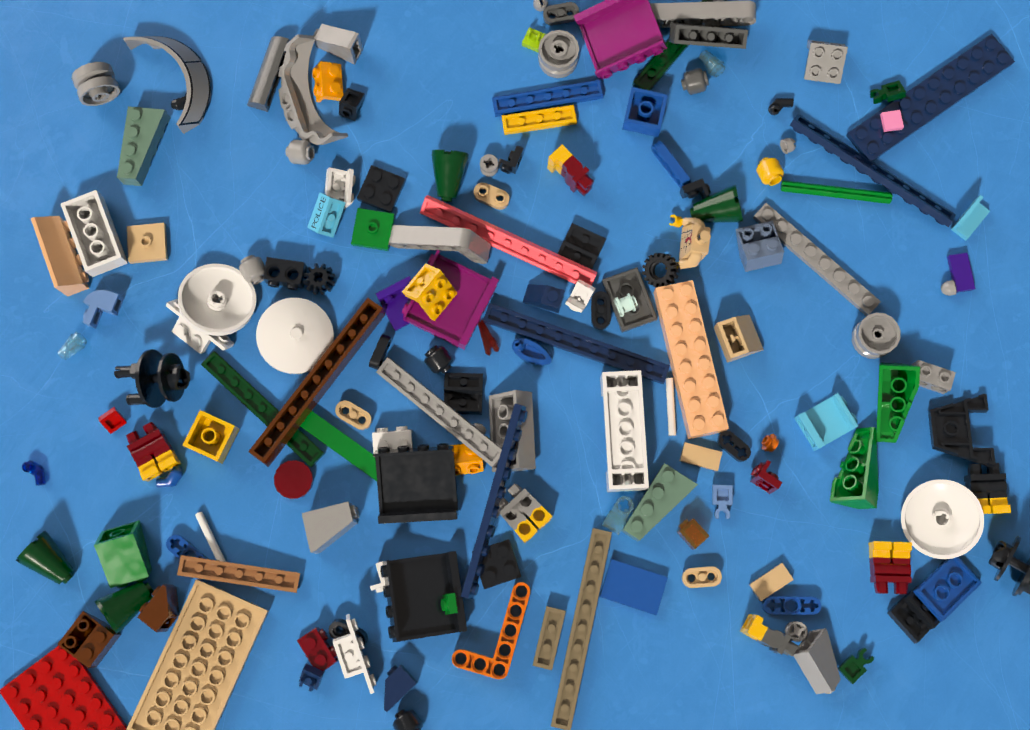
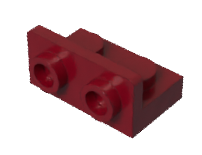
M767 460L764 463L760 462L759 465L754 467L750 474L753 476L750 482L771 494L779 489L782 482L778 480L779 477L776 474L766 472L771 461Z
M315 627L312 631L298 639L297 642L311 665L324 671L339 660L334 646L330 647L327 642L329 638L324 629L320 630L319 627Z

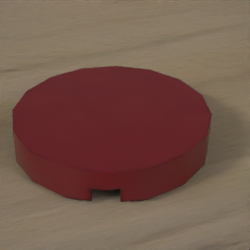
M297 460L287 461L276 470L274 485L277 492L283 497L298 499L305 496L311 490L313 474L310 468L303 462Z

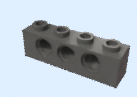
M671 23L669 42L674 44L746 49L748 30Z

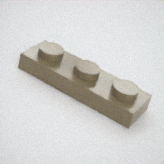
M546 606L533 666L552 670L566 611Z

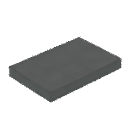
M638 267L602 279L605 291L610 297V304L621 333L657 321L656 313ZM628 293L630 296L634 295L638 304L635 307L636 311L633 312L631 310L624 313L623 317H620L614 303L615 298L621 299L626 297Z

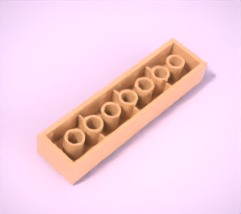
M691 280L657 287L653 294L687 438L693 439L727 431L729 426L694 282Z

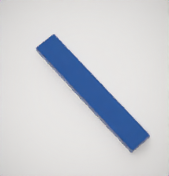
M597 79L492 97L495 117L603 99L604 95L601 80Z

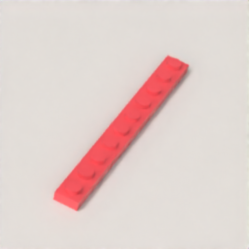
M427 195L424 198L420 214L449 227L470 229L490 243L491 246L571 283L576 284L580 279L591 286L593 285L598 272Z

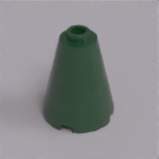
M432 150L431 156L437 197H440L441 201L452 202V199L457 197L469 154L453 150L451 152Z
M736 185L729 186L694 203L693 208L690 209L691 217L699 218L703 222H742L743 218Z
M43 531L37 536L38 540L36 539L20 553L16 561L57 584L62 582L66 584L74 576L72 574L74 569L48 532Z
M141 581L98 598L94 602L113 630L119 633L139 613L143 604L153 598L151 594L154 590L148 582L144 584Z

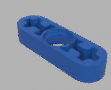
M661 141L651 146L653 154L680 188L691 183L687 173Z
M172 535L167 539V549L178 559H180L181 555L186 556L189 551H194L196 558L208 559L180 535ZM173 540H180L179 545L183 548H185L186 545L188 547L183 551L177 547L173 548Z
M770 596L763 600L762 608L767 614L815 615L821 610V602L816 597ZM780 599H783V612H781V608H773V611H771V608L767 607V603H770L771 600L775 604H781ZM800 599L803 600L802 604H809L810 600H812V603L816 604V608H813L812 612L810 608H802L803 612H800L802 607ZM789 600L796 602L797 608L795 611L791 612L787 609L786 604Z

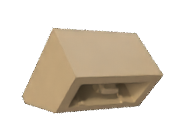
M750 315L735 316L718 322L714 326L727 363L764 350Z

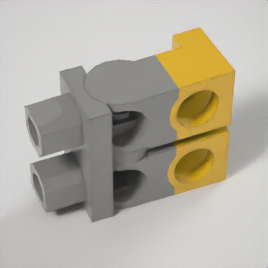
M514 484L508 489V492L514 499L509 503L504 498L500 500V515L520 539L527 543L538 530L526 516L539 530L553 516L525 488L522 489L517 484Z

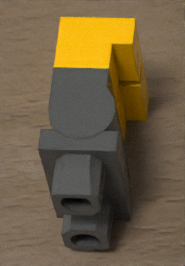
M748 615L740 632L760 644L770 647L769 650L773 653H784L785 655L794 656L798 645L790 641L792 636L764 626L762 624L764 619L758 615Z

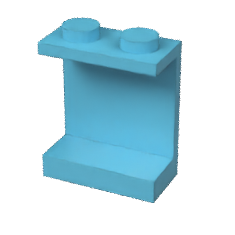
M838 393L794 418L814 451L858 427L856 416L849 412L846 407V400Z

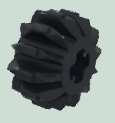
M317 263L314 265L315 269L308 267L310 273H304V277L307 279L303 281L305 285H308L306 289L308 291L313 290L314 295H317L319 291L321 295H325L324 290L326 289L328 292H331L329 285L335 286L333 279L336 278L335 274L332 273V268L326 269L324 263L320 268ZM320 277V278H322L323 280H322L321 282H319V281L317 280V278Z

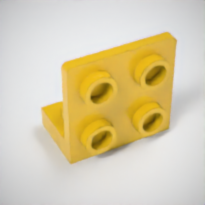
M425 264L402 291L405 297L418 302L433 321L439 317L457 295L456 290L443 272L428 264Z

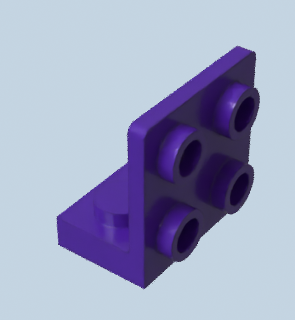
M410 276L375 293L395 331L410 324L403 320L404 314L401 313L405 304H409L411 301L402 293L412 280Z

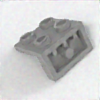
M808 40L807 48L809 53L804 79L840 84L848 47L845 44Z

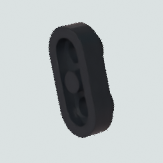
M599 291L591 299V323L594 328L604 330L611 321L610 297L607 293ZM603 300L604 304L599 305L597 304V301ZM597 319H604V323H598Z
M336 619L329 626V634L333 639L350 634L346 620ZM358 627L359 630L356 631V634L362 638L365 645L368 640L367 633Z

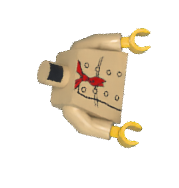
M671 215L670 217L675 218V222L673 224L669 223V225L677 228L682 225L684 226L681 233L679 262H677L679 266H676L677 269L698 266L700 261L709 252L711 229L705 227L704 222L699 218H682Z

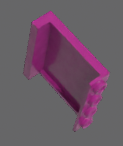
M605 0L573 15L580 27L596 70L595 74L599 79H607L613 73L624 71L630 65L642 63L647 57L659 55L663 50L667 49L649 0Z
M437 250L435 255L431 254L427 264L443 272L456 290L457 295L435 321L431 320L418 302L412 299L409 304H405L401 313L404 314V321L465 350L498 286L499 279L493 276L489 279L440 255V251Z

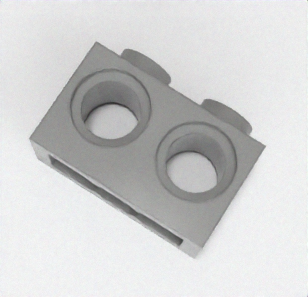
M921 360L911 364L920 366V387L941 394L951 391L956 372Z

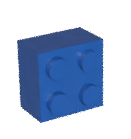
M632 87L622 130L658 137L668 95Z

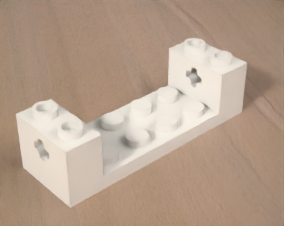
M641 370L602 372L600 384L604 405L607 492L646 491L649 488Z

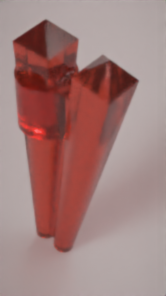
M483 320L479 321L478 326L485 353L490 356L492 353L491 348L495 352L499 351L498 343L492 337Z

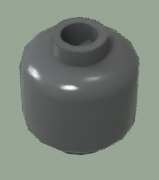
M701 68L686 71L684 79L681 80L683 90H687L690 95L706 91L709 85L706 71H702Z

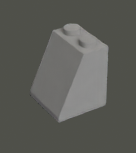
M348 501L302 513L310 553H321L358 524L357 519L360 518L358 508Z

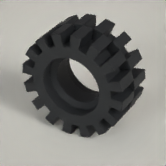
M654 253V255L648 256L649 259L644 261L646 265L642 266V268H645V271H642V275L646 276L644 280L648 281V284L653 285V287L674 284V279L678 278L676 273L679 272V269L676 267L679 266L675 262L676 259L665 253ZM659 263L665 264L667 272L662 278L657 277L655 274V267Z

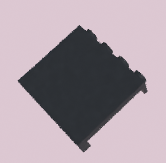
M448 443L437 444V447H429L428 444L418 445L417 448H410L408 445L398 446V449L391 450L390 447H379L373 453L376 461L380 512L378 524L457 520L459 513L454 446H449Z
M456 551L382 562L383 565L380 567L382 578H385L383 594L388 601L386 616L390 618L391 625L388 627V634L393 642L467 631ZM455 593L458 613L445 615V611H442L441 599H443L445 594Z

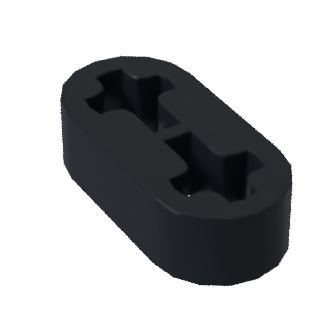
M385 334L381 335L370 359L369 367L376 370L380 368L390 347L392 337Z
M723 431L718 436V445L736 461L743 462L750 457L751 450L748 445L731 431ZM722 436H730L729 441L733 444V446L729 443L723 444L724 439L722 438ZM736 446L739 450L745 449L744 454L746 456L738 457L739 452L734 447Z

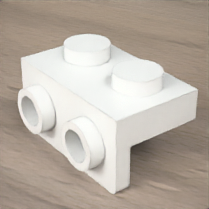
M329 167L326 172L324 194L346 202L344 209H346L354 200V193H352V186H354L356 180L355 175H353L354 169L350 168L344 171Z
M407 426L396 427L395 431H388V427L376 428L377 432L372 433L373 453L379 447H390L391 450L398 449V446L408 445L410 448H413L412 429L408 430Z

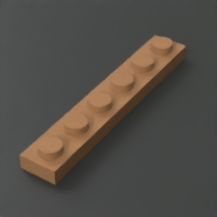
M183 555L180 557L177 572L179 576L297 593L300 573Z

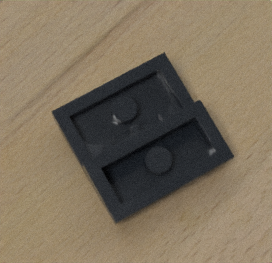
M572 223L558 254L593 269L607 238Z
M445 373L444 402L459 414L482 415L483 374Z
M913 588L887 614L915 644L940 622L914 594L913 590L915 588Z

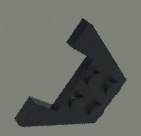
M981 394L972 399L968 398L962 402L931 409L928 412L932 449L988 467H994L996 465L994 448H973L969 413H986L989 410L987 394Z

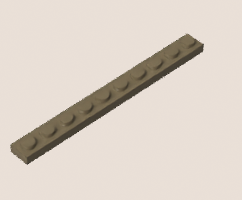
M592 528L551 727L571 730L612 532Z

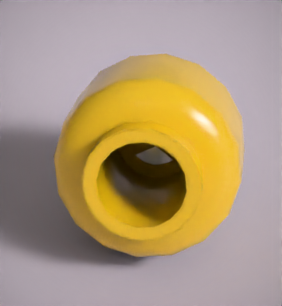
M763 158L756 168L761 182L765 185L773 186L778 184L784 175V170L776 158Z

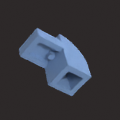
M107 290L91 292L83 301V303L89 306L83 314V323L96 329L103 312L115 316L118 315L124 298Z

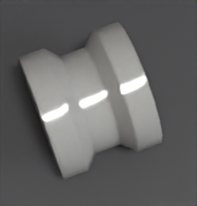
M492 154L484 155L480 160V170L483 175L491 177L498 172V160Z
M793 621L785 627V633L792 636L791 641L800 642L807 637L808 630L802 622Z

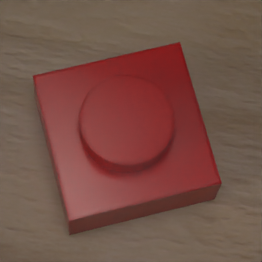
M115 407L98 417L99 422L110 434L127 423L126 419Z

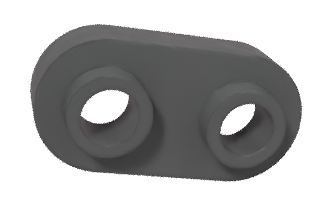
M573 2L547 6L543 11V20L548 25L575 21L573 15L579 13V7Z

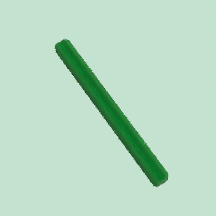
M786 180L781 182L780 187L781 191L886 204H890L893 197L892 193Z

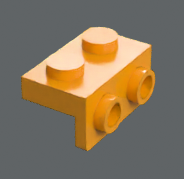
M320 61L312 71V77L315 80L313 93L316 96V102H321L323 99L340 101L343 97L341 64Z
M450 445L454 446L456 476L484 471L482 458L466 445Z

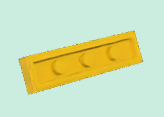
M574 105L501 116L504 135L577 124Z

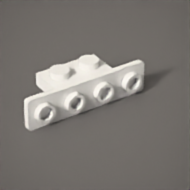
M178 299L167 302L166 307L179 316L171 332L198 353H204L210 342H213L222 350L233 347L234 342L227 335H208L192 328L180 313Z
M347 614L346 622L350 634L333 639V645L344 678L364 673L370 694H373L374 686L377 685L375 676L369 673L368 668L371 665L368 656H364L362 649H365L361 637L358 638L356 631L359 630L356 619H351L350 614Z

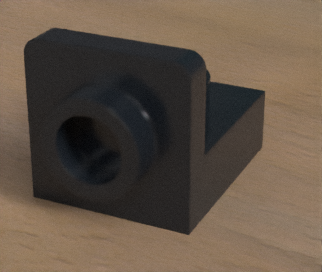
M347 88L339 101V115L356 121L358 109L365 99V94Z
M516 146L515 151L511 150L508 161L500 158L498 161L500 170L507 174H516L524 155V148Z
M702 178L682 186L680 195L682 199L686 197L691 199L700 192L702 199L710 196L711 191L709 185L705 184Z

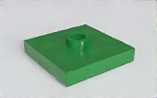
M358 208L351 245L389 251V239L395 214Z

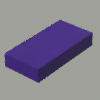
M968 253L947 256L956 293L976 289Z

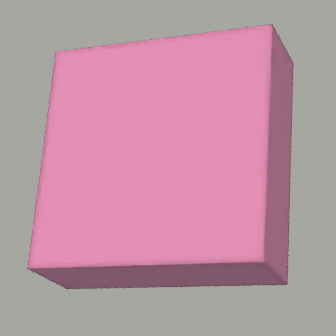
M900 110L882 112L880 114L884 132L902 130L904 128Z

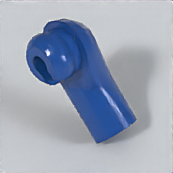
M174 466L167 477L157 478V488L176 486L182 478V468Z

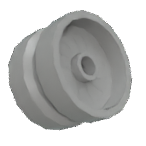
M563 30L551 31L544 35L538 50L540 68L545 74L553 78H564L572 74L577 67L579 45L576 38Z
M88 63L76 69L72 74L71 79L74 87L77 89L79 100L83 105H103L111 102L120 94L115 74L108 63Z
M873 313L866 316L854 327L851 341L854 349L861 356L868 359H877L885 356L897 347L901 331L893 317L885 313Z

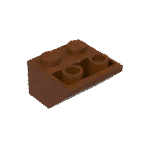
M163 584L152 593L153 598L149 603L143 604L139 610L141 613L137 617L155 632H167L179 616L177 587Z
M82 611L58 645L87 668H95L121 634L116 633L106 622Z

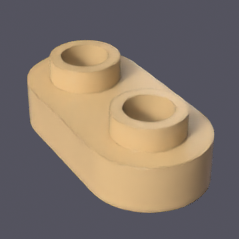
M479 183L475 186L474 197L477 201L498 210L505 209L509 205V195L506 191L487 183ZM485 189L486 193L481 194L480 190ZM502 196L504 199L498 201L497 197Z
M341 401L336 405L335 413L344 422L359 430H365L370 427L372 417L364 409L349 401ZM348 408L349 413L343 414V409ZM364 417L366 419L365 423L360 424L359 419Z
M713 566L689 568L683 572L681 579L688 588L713 587L721 582L722 574L718 568ZM709 573H712L714 575V579L712 581L708 579ZM690 574L694 575L695 580L693 582H690L688 580V576Z

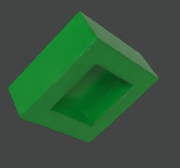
M455 593L445 594L443 599H441L442 611H445V615L458 613Z

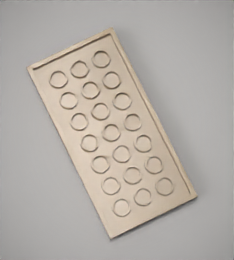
M196 579L126 730H216L269 610Z

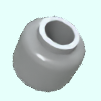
M306 140L291 141L285 151L289 161L293 164L307 165L315 156L314 147Z
M250 255L241 260L239 270L246 282L258 284L264 281L265 265L260 257Z

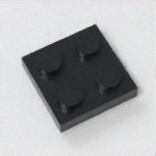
M371 165L357 200L392 213L405 185L406 178Z
M510 540L490 545L488 556L484 557L483 561L485 565L484 572L480 576L483 588L487 589L520 578L521 574Z

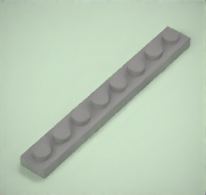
M765 203L753 216V219L759 224L773 221L780 242L865 316H868L881 302L770 205Z
M386 358L377 370V374L491 467L496 466L500 458L501 447L391 358Z

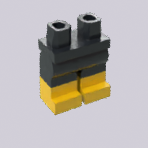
M996 463L994 467L987 466V474H982L981 464L968 465V475L964 476L965 487L979 500L983 514L1011 513V507L1008 505L1006 473H1001L999 463Z

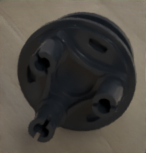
M154 349L143 352L137 363H132L130 366H116L115 370L118 371H114L117 379L127 377L135 379L138 393L127 395L126 401L128 405L146 404L151 408H157L165 400L170 402L178 401L190 382V373L184 369L178 355L166 353L162 356L160 352Z
M1019 536L1015 538L1011 545L1004 541H999L989 560V564L998 569L994 577L995 581L1001 578L1008 565L1021 571L1012 592L1013 596L1021 595L1023 591L1030 594V558L1025 563L1013 556L1021 541Z

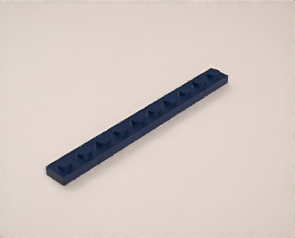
M797 114L791 122L790 126L793 127L795 132L804 134L811 142L824 147L828 153L837 155L842 162L851 164L859 173L866 174L875 183L887 187L889 192L901 196L906 203L915 205L923 214H929L935 218L939 224L949 227L953 222L956 214L875 162L870 161L867 157L803 116Z
M489 303L483 319L484 323L623 371L641 370L643 378L660 384H664L670 367L668 364Z
M514 404L461 597L467 599L473 598L479 590L477 582L479 576H482L485 565L483 561L484 557L488 556L490 545H488L489 539L493 537L495 532V526L493 525L495 518L499 517L501 511L499 504L506 493L505 482L511 475L510 464L511 461H514L517 454L515 446L522 436V430H520L522 422H525L527 418L526 406Z

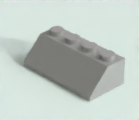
M513 390L490 395V438L501 448L503 447L514 404L526 406L527 418L525 422H522L520 429L522 430V436L520 441L516 443L515 449H517V454L514 461H511L510 468L511 471L536 469L532 392ZM498 463L495 467H492V472H496Z

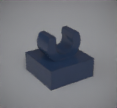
M306 663L299 679V686L302 687L303 684L309 686L310 692L313 689L317 690L324 671Z

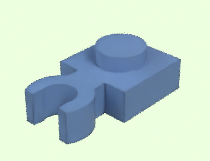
M712 485V505H718L714 512L715 519L719 518L720 511L725 513V519L730 518V511L727 509V505H733V485Z

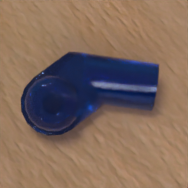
M34 461L22 464L24 472L35 476L36 486L46 484L44 468Z

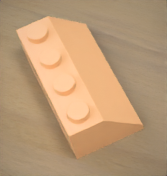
M60 216L31 218L54 288L67 297L89 289L87 284L89 278L87 273L82 270L81 265L83 264L75 250L76 245L73 237L71 238L67 220H63Z

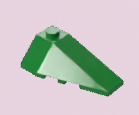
M880 362L877 442H897L919 388L920 366Z
M858 428L847 449L849 451L845 461L841 462L840 473L832 482L830 502L856 509L877 508L879 484L876 428Z

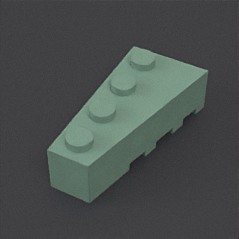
M128 106L117 178L124 185H143L151 166L150 162L158 150V143L165 133L166 124L171 119L166 110Z
M664 463L621 531L637 542L640 541L698 484Z

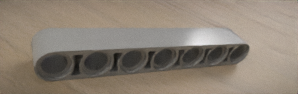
M753 1L650 3L659 28H670L671 23L706 26H749L756 23V3Z

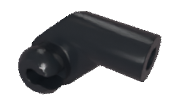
M187 91L184 97L172 100L171 107L178 111L184 110Z
M776 98L769 105L768 111L771 115H777L783 107H793L794 100L793 98Z

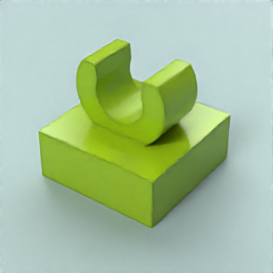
M529 27L522 41V46L538 52L540 41L546 34Z

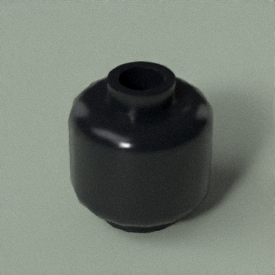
M435 345L424 354L426 356L424 362L435 374L439 372L444 374L452 367L450 363L453 357L444 346L437 347Z
M403 709L395 715L396 719L393 722L395 730H421L423 727L422 721L414 710L405 711Z

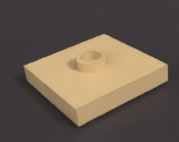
M165 223L127 226L128 262L130 264L168 260Z

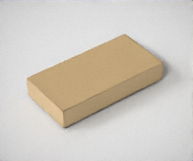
M684 442L680 462L718 471L722 452Z
M780 563L750 583L749 586L759 601H762L794 579L784 564Z

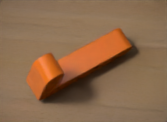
M520 582L513 587L494 657L459 649L452 655L454 666L495 679H503L507 676L530 596V588L526 583ZM518 586L526 587V596H517L516 588ZM513 605H518L522 609V613L518 617H514L510 613ZM509 624L516 627V633L513 636H508L505 633V627ZM507 644L510 646L511 652L509 655H501L499 652L501 645ZM458 653L466 655L467 660L464 664L457 663L455 658ZM478 658H482L486 662V667L482 670L475 667V660ZM502 664L505 667V673L503 675L495 674V665Z

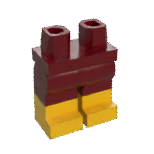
M563 144L549 156L547 169L551 173L556 170L565 178V183L570 186V190L573 193L578 190L585 196L592 189L591 185L594 181L588 176L589 169L586 166L583 168L582 164Z
M153 422L143 426L147 435L142 438L138 431H133L126 435L129 443L127 448L136 462L142 480L147 482L162 475L163 471L167 472L174 466L181 464L164 432L158 429Z
M873 541L868 543L870 583H874L875 593L887 594L888 583H894V594H907L908 583H912V578L910 577L912 542Z

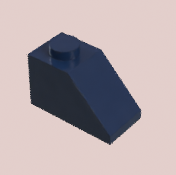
M528 284L523 303L559 314L565 290L548 285Z
M395 665L386 673L389 676L385 680L384 710L386 712L418 683L403 665L399 667Z

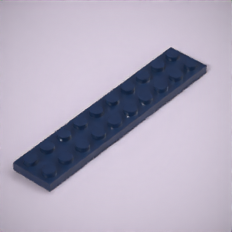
M990 34L906 92V97L893 101L848 132L846 136L860 154L867 157L870 161H874L1004 71L1015 61L994 35ZM900 110L904 128L902 130L884 132L880 114L882 112Z

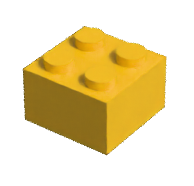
M200 410L182 446L223 464L240 429Z

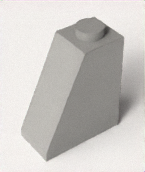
M321 24L320 28L314 32L313 36L317 48L354 65L356 64L363 51L359 33Z
M826 628L809 631L807 637L798 646L794 658L816 694H830L835 691L841 679L828 631Z

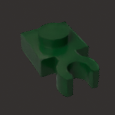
M899 80L881 85V89L870 91V98H873L874 104H878L884 99L890 102L906 97V91Z
M866 648L858 651L857 658L850 655L838 667L839 672L851 684H854L867 671L863 665L869 664L874 660L873 656L864 659L863 654L867 651Z

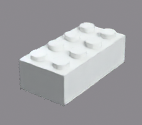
M97 190L61 203L86 273L95 277L128 264L104 197Z

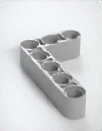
M393 225L389 239V245L395 248L458 251L471 261L479 264H487L491 248L490 243L472 230L457 227Z

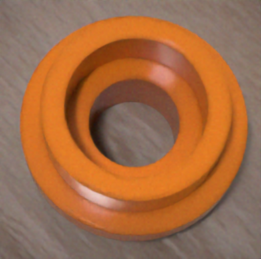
M775 434L766 435L761 442L762 450L773 452L776 449L779 439H777Z

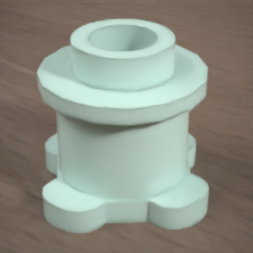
M629 293L626 297L621 299L616 297L614 300L620 317H623L624 313L631 310L633 312L636 311L635 307L638 306L634 295L630 296Z

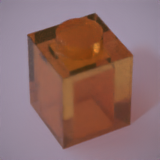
M694 518L690 521L685 519L678 526L680 530L677 533L692 550L696 549L709 537L707 532Z

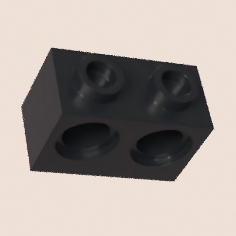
M267 257L263 280L268 286L279 288L280 285L286 286L289 290L303 289L304 273L307 272V266L304 262ZM280 270L278 276H271L273 271ZM292 273H299L296 279H290Z

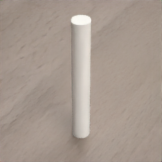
M666 378L668 435L676 436L673 378Z
M203 512L195 514L216 560L226 562Z

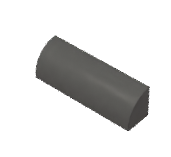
M281 36L271 37L247 106L266 112L269 111L281 78L278 77L279 67L283 65L286 54L284 49L289 42V38Z

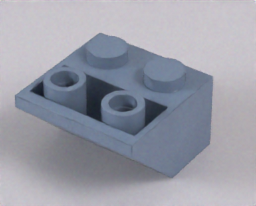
M773 221L736 229L739 256L745 272L782 264L784 250Z

